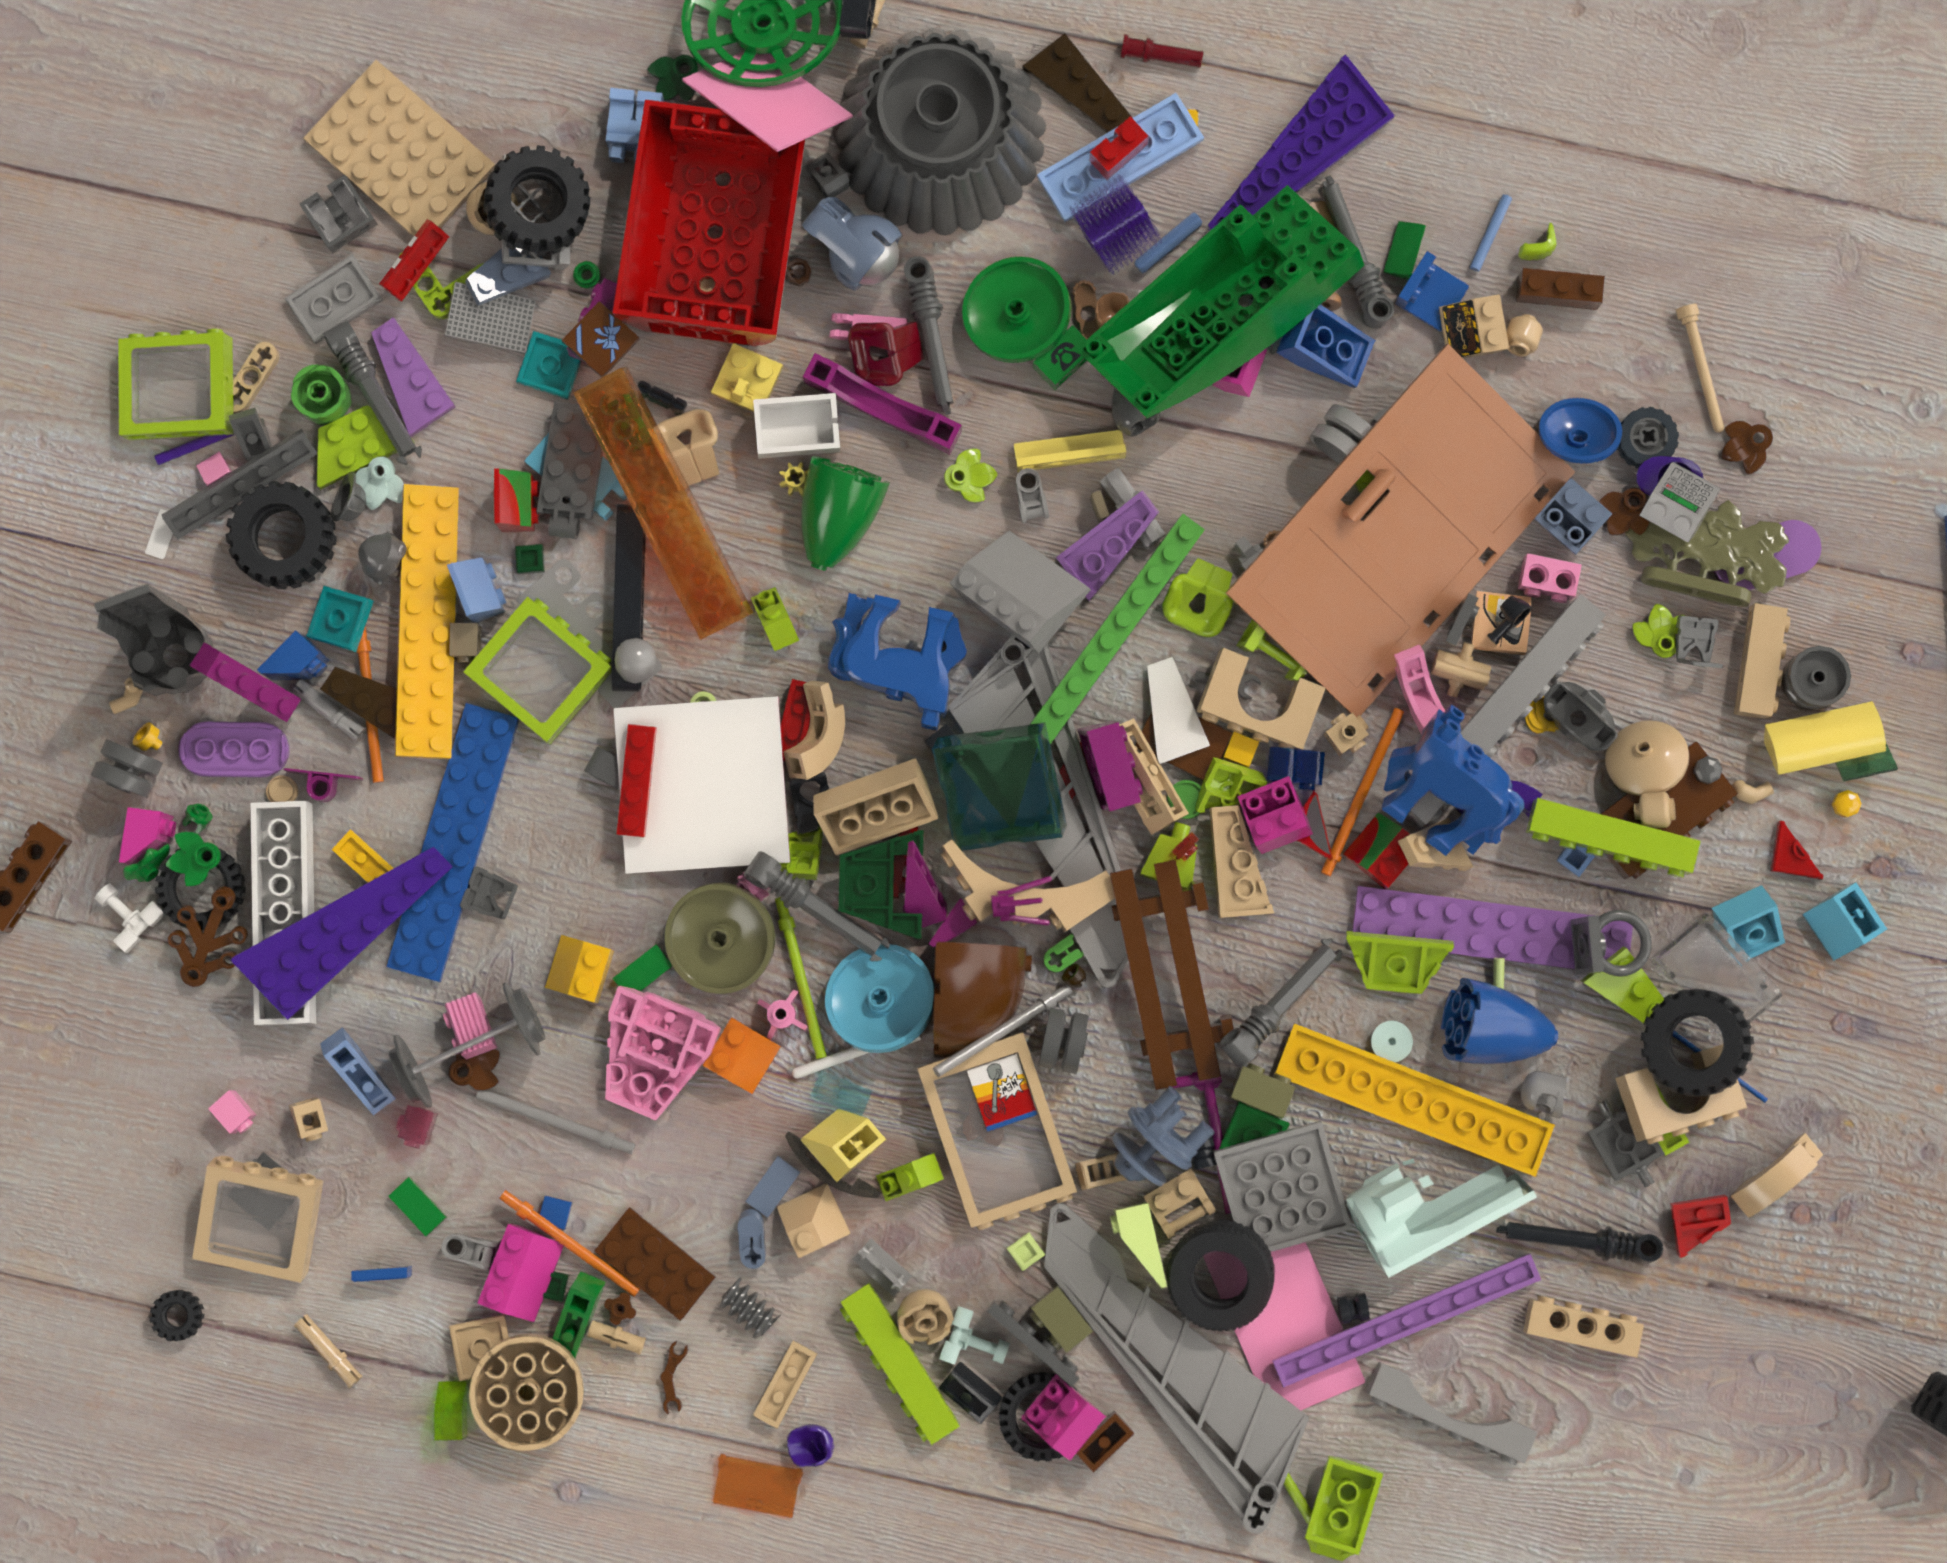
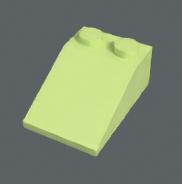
M1144 1202L1114 1209L1115 1215L1110 1216L1113 1233H1119L1120 1238L1161 1288L1167 1287L1149 1204Z

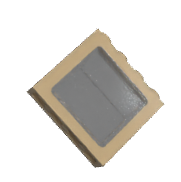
M229 1156L214 1157L206 1168L192 1259L301 1283L309 1271L324 1180L316 1179L311 1174L297 1175L288 1173V1170L284 1168L270 1169L261 1167L257 1162L243 1163L234 1161Z

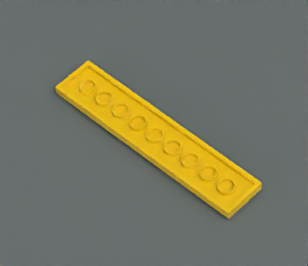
M403 485L401 541L405 543L407 550L404 557L400 560L395 757L451 759L454 657L449 656L450 623H455L456 588L447 565L457 562L459 488Z
M1295 1023L1292 1026L1274 1073L1291 1079L1292 1083L1533 1177L1537 1175L1555 1126L1542 1119Z

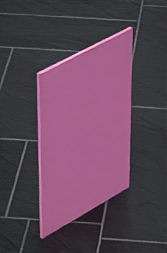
M744 52L733 57L740 60ZM756 54L751 64L775 63V60L770 54ZM725 60L712 65L717 70L730 74L735 67ZM703 69L682 79L684 83L777 152L853 117V114L802 77L775 86L746 87L716 78ZM779 69L765 72L746 70L741 78L764 79L781 76L782 73Z

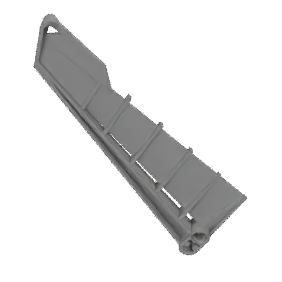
M1012 635L948 708L973 745L974 752L978 753L999 785V794L1002 795L1004 793L1018 814L1036 748L1020 737L1035 717L1027 697L1035 690L1042 707L1060 681L1048 644L1038 654L1027 645L1026 647L1029 649L1026 650L1022 641H1016L1018 638ZM1009 648H1017L1021 652V657L1016 661H1010L1005 656V653ZM1023 663L1031 680V685L1025 691H1023L1014 671V668L1020 667ZM1071 716L1054 739L1071 781L1067 787L1049 750L1064 823L1028 827L1024 833L1026 838L1029 835L1032 836L1054 870L1050 875L1052 880L1058 876L1064 887L1088 881L1104 871H1107L1109 875L1111 872L1121 871ZM1072 788L1075 791L1090 829L1088 834L1068 793ZM1092 837L1104 864V871L1091 845L1090 839ZM1115 899L1070 928L1095 976L1104 988H1110L1116 984L1128 961L1120 921L1115 922L1111 905H1116ZM1101 969H1112L1115 971L1110 979H1106Z
M1055 1204L1050 1211L1044 1268L1242 1520L1245 1528L1251 1533L1263 1532L1268 1526L1309 1416L1271 1389V1385L1267 1382L1265 1384L1230 1358L1231 1353L1226 1350V1353L1222 1352L1189 1327L1190 1322L1188 1320L1184 1323L1149 1297L1151 1289L1148 1286L1145 1292L1129 1282L1119 1251L1066 1204ZM1063 1212L1070 1220L1057 1223V1214ZM1101 1314H1103L1123 1334V1336L1126 1338L1125 1342L1103 1319ZM1130 1343L1163 1376L1161 1383L1129 1348ZM1167 1381L1200 1415L1198 1424L1165 1388ZM1204 1420L1238 1454L1234 1465L1201 1429ZM1242 1459L1261 1478L1254 1487L1238 1470ZM1268 1485L1273 1488L1275 1493L1272 1498L1263 1499L1258 1493L1259 1488ZM1259 1504L1263 1506L1260 1517L1263 1522L1258 1521L1254 1525L1251 1523L1252 1518L1249 1515L1254 1516L1256 1514Z

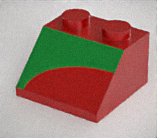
M494 468V523L502 532H535V524H539L540 519L537 507H535V497H539L538 480H534L533 475L529 472Z
M1378 812L1343 855L1386 890L1409 864L1398 841L1411 834Z

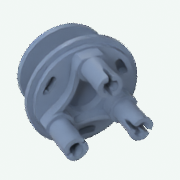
M1171 1086L1154 1103L1150 1102L1144 1109L1141 1107H1131L1127 1111L1132 1123L1147 1140L1141 1148L1121 1133L1116 1132L1112 1136L1113 1143L1119 1150L1114 1165L1129 1181L1148 1179L1158 1186H1163L1166 1183V1177L1151 1157L1154 1153L1159 1151L1176 1166L1188 1170L1192 1166L1191 1160L1197 1153V1150L1214 1134V1130L1204 1121L1186 1138L1181 1137L1173 1129L1187 1114L1183 1109L1180 1110L1181 1107L1177 1104L1182 1099L1181 1095Z

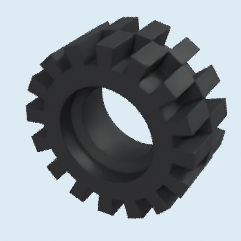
M184 1290L169 1291L160 1295V1298L154 1301L153 1304L155 1305L150 1309L152 1317L149 1319L154 1324L152 1327L153 1331H157L160 1338L164 1337L167 1341H181L195 1335L198 1332V1328H201L203 1324L201 1320L204 1319L205 1313L202 1314L201 1309H204L203 1304H199L198 1301L200 1299L197 1296L194 1297L192 1292H185ZM176 1304L183 1306L187 1312L186 1322L178 1327L170 1324L167 1319L169 1308Z

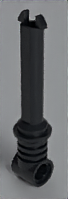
M1508 1222L1507 1226L1499 1225L1496 1233L1506 1234V1239L1593 1250L1598 1257H1602L1603 1261H1608L1610 1258L1614 1259L1616 1256L1619 1260L1623 1257L1627 1261L1630 1258L1634 1262L1649 1264L1658 1260L1663 1253V1244L1657 1236L1636 1233L1632 1236V1233L1628 1232L1625 1236V1232L1621 1231L1618 1235V1231H1614L1610 1226H1606L1605 1229H1600L1596 1233ZM1643 1242L1651 1244L1653 1248L1651 1256H1645L1641 1252V1244Z

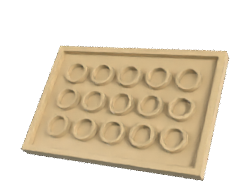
M375 60L303 138L413 237L426 219L431 220L441 228L468 199L470 193L494 171L495 163L378 60Z

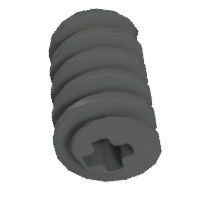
M740 1277L722 1296L723 1299L720 1307L723 1309L730 1305L731 1308L728 1315L732 1316L739 1313L736 1322L740 1324L747 1321L744 1330L749 1331L755 1328L753 1338L757 1339L764 1335L781 1315L772 1318L775 1309L771 1307L765 1311V1299L756 1303L757 1292L748 1296L747 1293L750 1286L747 1284L740 1288L739 1285L742 1280Z

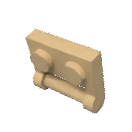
M1191 1168L1143 1196L1168 1240L1175 1237L1176 1232L1206 1214L1210 1216L1217 1212ZM1199 1198L1202 1203L1200 1206L1168 1223L1165 1218L1166 1215L1193 1199Z

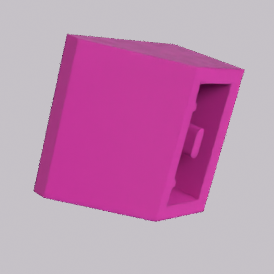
M1289 776L1237 796L1254 843L1261 854L1313 834L1304 808Z
M1056 1374L1021 1419L1053 1449L1071 1460L1106 1416Z

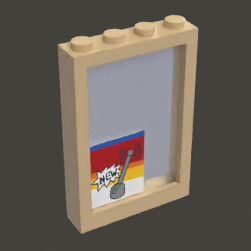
M1023 1032L997 1040L940 1077L936 1076L933 1067L949 1057L917 1068L971 1228L977 1226L978 1230H983L993 1226V1220L1003 1217L1004 1221H1009L1020 1217L1019 1212L1030 1208L1031 1212L1046 1208V1202L1056 1199L1057 1203H1062L1073 1198L1072 1193L1077 1192Z

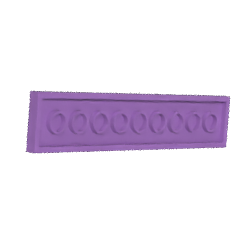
M1358 886L1352 932L1450 940L1454 942V949L1448 954L1487 959L1505 958V961L1575 969L1570 920L1594 915ZM1614 921L1604 926L1601 932L1606 940L1605 960L1622 947H1626L1630 952L1632 925L1624 921Z

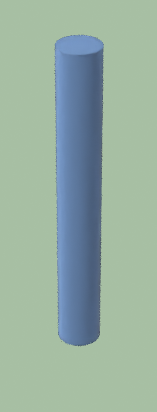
M1502 194L1470 265V269L1480 272L1512 201V198L1506 194Z

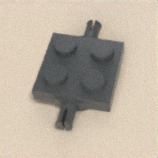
M1607 1099L1598 1103L1597 1106L1605 1119L1599 1126L1586 1133L1613 1180L1618 1181L1629 1174L1637 1173L1644 1188L1650 1186L1649 1184L1655 1183L1647 1167L1653 1160L1664 1155L1659 1143L1656 1142L1648 1145L1646 1140L1637 1142L1626 1110L1614 1113Z

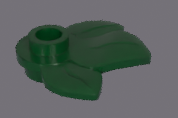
M680 55L674 59L663 56L653 61L647 68L651 75L659 78L656 92L662 93L664 100H670L679 95L683 101L688 102L695 95L696 91L682 81L683 78L698 72V65L693 57ZM684 65L690 67L687 73H682L680 68Z

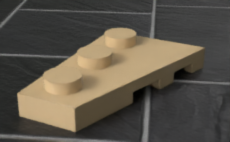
M1449 818L1398 841L1410 866L1424 868L1440 866L1447 870L1458 868L1459 871L1473 868L1461 842L1455 845L1447 856L1426 842L1428 829L1436 825L1451 823Z

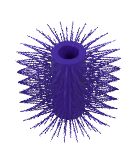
M1123 177L1119 183H1115L1116 188L1113 187L1110 191L1107 189L1106 194L1105 192L1102 193L1104 195H1100L1096 200L1091 197L1090 199L1093 201L1086 203L1088 204L1087 207L1082 202V207L1077 208L1079 209L1077 210L1078 212H1072V215L1077 217L1075 218L1078 220L1076 222L1079 223L1078 225L1081 227L1084 237L1094 252L1099 254L1098 257L1099 259L1101 258L1104 266L1113 265L1115 270L1118 267L1114 262L1118 261L1117 263H1119L1122 259L1126 260L1125 254L1129 255L1127 256L1128 259L1132 258L1131 255L1135 253L1133 252L1135 251L1134 248L1139 252V249L1144 246L1142 244L1150 240L1153 241V235H1158L1156 234L1158 232L1155 231L1156 229L1149 220L1150 217L1142 205L1143 203L1132 193L1133 190H1129L1128 184L1122 182L1124 181Z

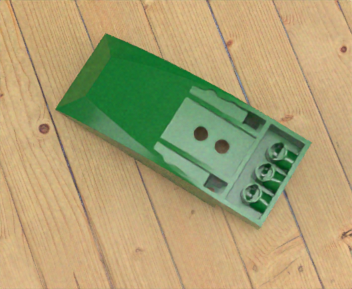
M1287 185L1254 215L1249 213L1240 204L1076 350L1147 419L1197 394L1251 360L1301 322L1365 265L1360 250ZM1263 277H1272L1274 283L1270 288L1262 289L1259 287V281ZM1246 294L1253 296L1254 300L1250 306L1242 307L1239 305L1238 301L1241 296Z

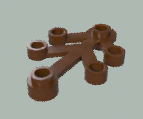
M219 887L212 894L211 902L214 907L204 933L196 920V911L192 906L185 905L177 913L178 920L186 924L197 947L193 958L185 943L186 934L183 931L174 930L168 936V944L176 948L183 962L180 976L182 981L188 986H201L207 980L209 973L221 968H234L235 965L233 963L230 964L225 961V956L233 958L237 955L231 950L224 952L220 958L205 962L208 953L232 943L240 945L248 937V932L244 927L236 926L231 932L214 938L224 911L231 908L236 899L234 891L229 887ZM218 897H224L227 903L220 904L218 902ZM182 911L190 912L191 918H185L182 915ZM234 932H241L243 939H237L234 936ZM173 935H178L181 938V943H176L173 940ZM195 970L198 973V977H191L189 971Z

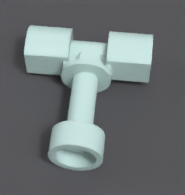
M958 1306L954 1321L952 1322V1325H954L949 1341L946 1340L939 1359L955 1365L960 1349L966 1351L967 1346H971L994 1355L992 1361L1003 1364L1010 1343L999 1339L998 1344L972 1335L973 1329L968 1327L974 1311Z

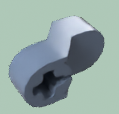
M747 1209L740 1214L738 1220L740 1259L745 1267L756 1269L764 1264L766 1257L764 1220L759 1211Z

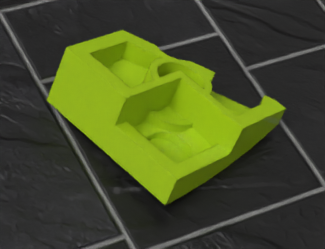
M1213 757L1201 786L1195 809L1199 813H1205V809L1211 807L1241 806L1237 796L1265 786L1267 780L1260 771Z
M821 827L818 831L803 835L798 834L797 831L788 834L790 862L780 864L782 867L781 871L787 870L786 875L789 873L793 874L792 879L797 877L798 879L817 880L823 837Z

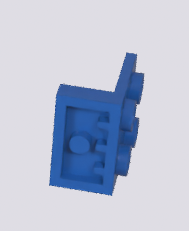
M1427 251L1398 296L1395 305L1436 330L1442 331L1439 307L1460 302L1469 289V285L1433 264L1436 256Z

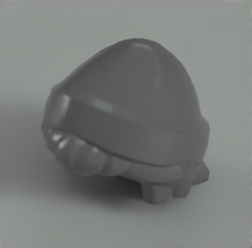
M388 532L369 537L360 544L358 550L363 572L379 585H382L384 582H390V577L398 575L397 567L400 560L404 557L407 547L403 541Z

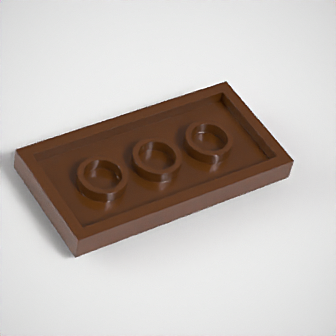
M631 1207L626 1210L594 1250L680 1321H682L716 1278L713 1273Z

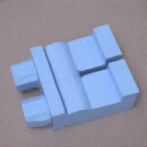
M610 88V107L606 133L610 161L624 163L626 151L635 152V162L645 99L664 102L663 95L657 92L638 91L636 97L635 90Z

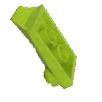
M1328 1455L1304 1537L1310 1546V1552L1343 1561L1352 1555L1360 1554L1383 1472L1357 1462Z

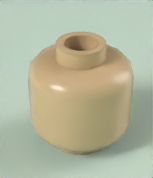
M1523 314L1513 317L1509 321L1506 329L1509 344L1508 351L1513 355L1524 357L1538 349L1543 328L1534 316Z
M1666 792L1643 793L1640 796L1639 803H1634L1635 820H1641L1643 826L1651 828L1668 827L1671 824V820L1676 819L1674 798H1669Z

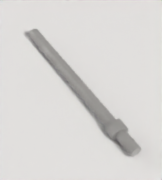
M1065 984L1051 994L1047 992L1039 997L1037 1003L933 1067L934 1073L937 1077L942 1076L1043 1011H1050V1007L1055 1008L1057 1002L1072 994L1071 987Z
M487 1090L478 1091L476 1099L600 1143L599 1146L609 1150L615 1148L629 1154L634 1152L636 1144L617 1138L615 1133L606 1130L603 1133Z

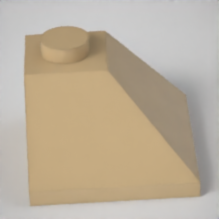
M828 1183L777 1206L786 1233L798 1259L851 1234Z

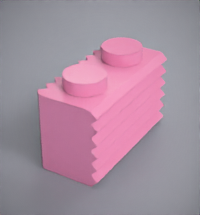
M472 993L445 1004L447 1012L443 1013V1017L448 1029L453 1028L455 1038L451 1039L454 1048L492 1030L482 999L477 993ZM493 1036L460 1053L467 1060L498 1047Z

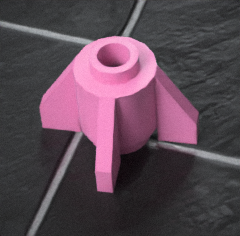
M793 989L786 1001L778 1000L771 1005L759 999L757 1004L767 1009V1018L771 1023V1028L766 1038L772 1040L779 1028H789L793 1024L805 1031L807 1030L808 1026L796 1019V1009L792 1005L799 993L798 991ZM784 1009L786 1017L780 1020L776 1012L777 1010Z

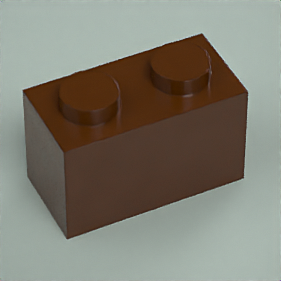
M1114 1410L1099 1424L1076 1454L1094 1473L1135 1433Z

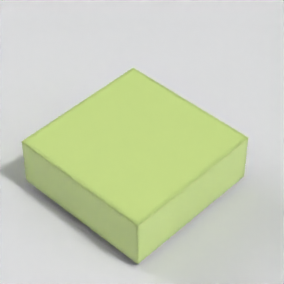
M1029 1232L1006 1248L1022 1271L1045 1256Z

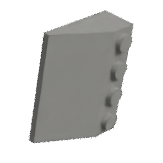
M1011 531L1006 532L967 561L950 582L959 596L1038 654L1090 592L1089 587Z

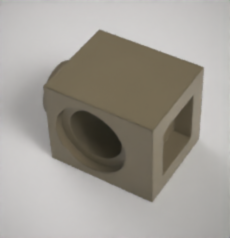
M450 623L449 656L457 659V663L470 664L481 651L482 627L478 623Z

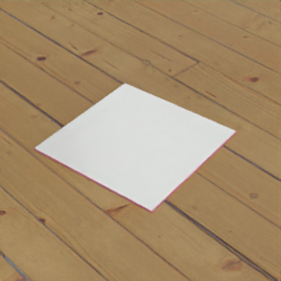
M778 696L614 708L620 795L628 724L657 727L646 837L623 835L626 874L750 865L758 851L770 855L779 863L790 862Z

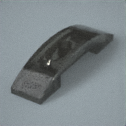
M791 1131L787 1132L785 1137L794 1154L820 1180L848 1194L867 1198L880 1197L882 1192L860 1177L857 1178L853 1186L842 1179L836 1182L823 1166L807 1156L810 1151L803 1144L801 1138Z

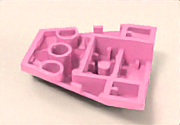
M618 986L608 1013V1021L611 1022L610 1037L607 1040V1047H610L609 1063L606 1067L605 1099L648 1118L657 1120L694 1076L700 1066L712 1054L721 1028L714 1022L707 1020L702 1013L659 995Z

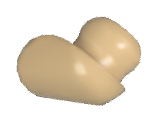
M131 677L124 682L126 685L124 695L109 702L114 714L132 708L139 703L143 690L134 686Z
M1737 780L1732 784L1738 793L1735 797L1748 804H1754L1774 793L1768 781L1755 788L1745 784L1743 780Z

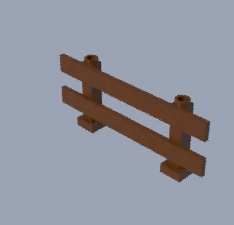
M1176 859L1154 863L1160 894L1138 899L1132 868L1110 873L1116 905H1111L1115 922L1120 921L1145 1037V1039L1140 1040L1143 1057L1149 1056L1156 1090L1177 1086L1171 1052L1193 1049L1199 1081L1221 1077L1214 1043L1220 1042L1228 1032L1234 1029L1231 1014L1220 1016V1023L1210 1024L1186 908L1197 906L1198 912L1209 910L1205 887L1201 879L1191 881L1193 888L1182 890ZM1164 913L1188 1025L1186 1030L1166 1033L1142 917Z

